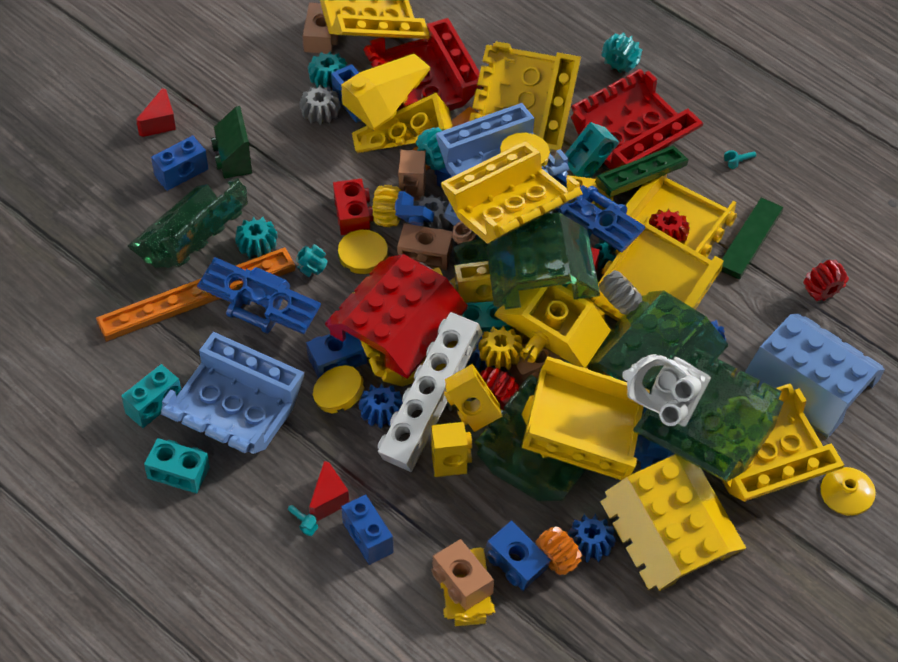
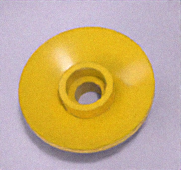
M844 467L827 473L820 487L821 496L826 505L837 513L849 516L866 512L872 506L876 495L871 479L863 472L850 467Z

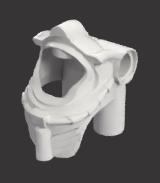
M656 354L643 357L622 374L623 379L627 381V396L629 399L659 413L660 419L665 425L674 426L677 424L683 427L687 425L711 379L709 375L678 357L669 360L667 357ZM664 365L656 377L651 394H649L642 384L646 372L654 366Z

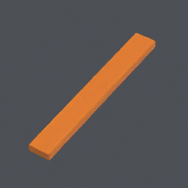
M285 247L236 265L241 269H248L250 271L257 267L278 277L296 270L295 264ZM201 279L96 317V321L107 342L221 298L199 289L197 285ZM240 280L233 281L230 289L239 290L243 287L244 283Z

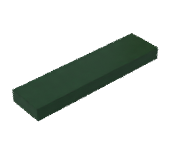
M672 145L596 176L595 183L609 197H613L686 167L689 159Z
M762 197L760 198L723 256L722 260L724 262L721 272L739 280L742 278L782 214L783 206Z

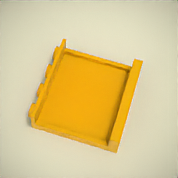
M667 174L642 184L626 204V214L639 222L646 215L648 216L647 223L649 224L651 215L656 214L658 210L666 212L669 208L671 212L679 211L680 216H686L690 227L688 238L684 245L705 257L709 256L712 245L715 242H720L727 226L731 227L737 217L735 201L726 208L666 178Z
M644 215L640 220V223L645 226L644 231L622 253L616 249V258L613 262L609 260L602 270L603 277L599 282L595 281L592 284L588 294H590V300L606 315L632 329L633 327L635 329L641 325L644 328L651 327L659 336L660 346L669 351L719 275L724 261L717 256L710 260L648 224V216ZM614 270L622 273L642 296V302L628 315L620 313L599 288L603 278Z
M547 356L539 373L522 448L623 480L632 474L636 466L637 458L634 457L643 406L628 398L627 382Z

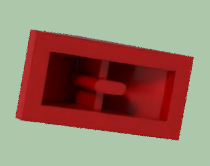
M162 88L136 119L139 136L146 137L176 130L174 114L166 89Z
M326 461L323 463L309 506L310 514L315 516L316 522L341 510V506L349 503L348 489L332 465Z

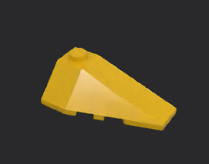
M412 54L362 71L341 84L342 104L375 131L393 119L397 114L396 110L407 101L412 89L416 88L430 71V66L418 56Z
M434 93L396 111L397 114L393 119L377 130L373 131L369 126H365L352 132L355 151L361 153L416 143L418 136L427 129L439 127L444 131L453 127L449 108L437 93Z

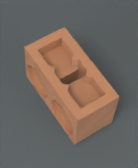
M401 150L399 188L401 191H405L414 197V201H420L422 195L425 197L426 153L425 151Z

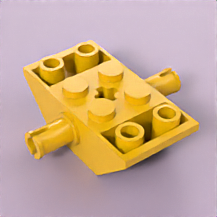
M574 275L568 286L564 287L549 277L521 276L494 316L531 338L520 352L524 360L530 353L528 362L534 363L542 349L546 347L573 365L584 368L588 366L611 330L595 306L580 297V294L588 286V282L584 277L579 283L578 280L581 276Z

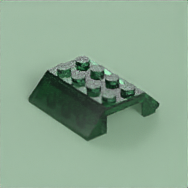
M238 178L231 179L228 182L230 187L224 191V195L221 194L218 198L208 184L196 186L127 246L155 268H169L175 265L180 267L190 260L189 255L191 253L201 250L208 244V238L221 233L225 229L224 224L229 220L232 221L238 218L243 213L241 209L248 204L246 186Z
M560 212L547 213L490 242L486 247L493 303L496 307L505 305V310L520 308L519 291L570 283L574 300L600 296L588 231L585 227Z
M664 290L652 291L647 295H643L642 302L628 315L624 314L614 325L616 329H611L587 367L588 370L603 375L606 372L615 379L627 382L622 376L625 370L630 369L632 364L634 365L643 357L656 354L667 357L669 360L678 357L705 373L728 347V343L705 315ZM664 365L654 366L646 372L642 384L644 388L650 390L649 394H651L656 377ZM646 408L647 410L651 411V412L654 413L655 415L659 416V413H656V412H654V411H652V410Z
M696 348L692 355L686 353L682 360L706 373L711 379L685 427L679 424L667 426L661 421L659 413L647 409L633 431L728 482L746 471L775 428L783 405V401L779 400L782 391L765 382L758 389L760 380L741 370L735 378L737 368L720 359H716L712 366L714 356Z
M529 375L518 388L519 391H516L503 406L505 410H501L502 417L488 425L490 429L485 428L474 443L479 448L478 456L495 476L537 501H563L587 469L552 457L543 458L539 453L522 448L527 425L521 414L529 396L535 394L538 379L533 375Z

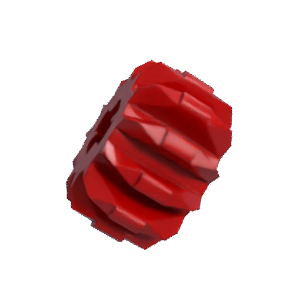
M669 208L666 212L658 210L656 214L651 215L649 219L650 225L685 244L690 231L686 216H680L679 211L671 212Z
M826 260L824 263H819L818 266L812 268V271L806 274L803 283L811 297L816 301H825L836 293H840V290L846 286L849 277L844 267L837 260Z
M487 367L486 370H483L480 376L499 402L500 409L505 411L506 408H510L516 401L519 393V385L514 381L515 378L509 376L507 372H502L499 368Z

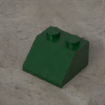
M236 106L214 126L215 137H211L213 152L218 151V155H215L217 170L222 169L224 179L252 174L247 132L241 107Z

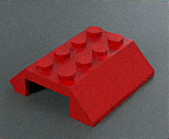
M449 18L427 24L430 35L429 39H419L385 49V39L381 37L371 40L370 45L364 47L363 50L369 61H371L373 68L415 54L430 66V71L420 84L412 89L407 101L401 104L398 110L437 93L449 108V111L462 108L475 95L476 89L482 88V86L477 85L480 72Z
M638 69L625 78H621L608 85L607 89L603 88L588 96V99L585 98L571 106L573 115L570 117L578 135L592 122L605 127L620 142L604 161V164L610 170L660 151L703 126V122L688 108L677 113L656 93L657 78L649 71L644 74L641 69Z
M405 254L388 257L385 261H380L370 272V276H367L354 290L355 293L349 295L340 305V310L335 311L325 322V325L330 330V335L342 342L346 339L347 332L384 353L386 367L408 379L427 357V349L431 342H435L442 320L447 319L450 312L462 316L468 309V305L446 277Z

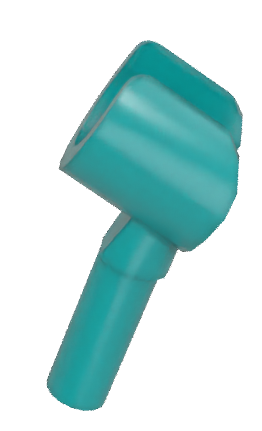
M729 150L724 154V161H728L730 169H735L738 167L739 162L756 157V152L738 155L736 151Z
M293 505L288 507V511L302 522L299 529L307 536H312L318 529L315 516L312 514L305 515Z

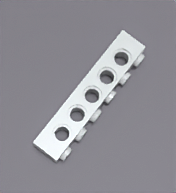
M452 312L449 313L447 319H443L440 323L439 334L435 342H431L427 349V358L423 365L418 366L414 375L415 381L411 388L406 389L400 410L393 414L390 421L391 427L387 435L384 434L378 444V453L383 460L412 472L431 435V425H436L448 402L444 395V391H446L444 379L466 367L483 334L479 323ZM451 341H458L455 347L447 348ZM439 364H446L443 370L435 371ZM427 387H435L432 393L423 394ZM423 410L419 417H411L414 411ZM410 433V437L406 441H399L402 434Z

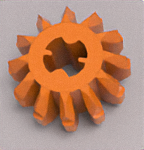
M551 527L549 530H545L536 540V545L551 559L548 566L559 575H566L569 571H573L577 564L581 562L582 554L578 549V545L574 543L573 538L567 535L566 531H562L559 527Z

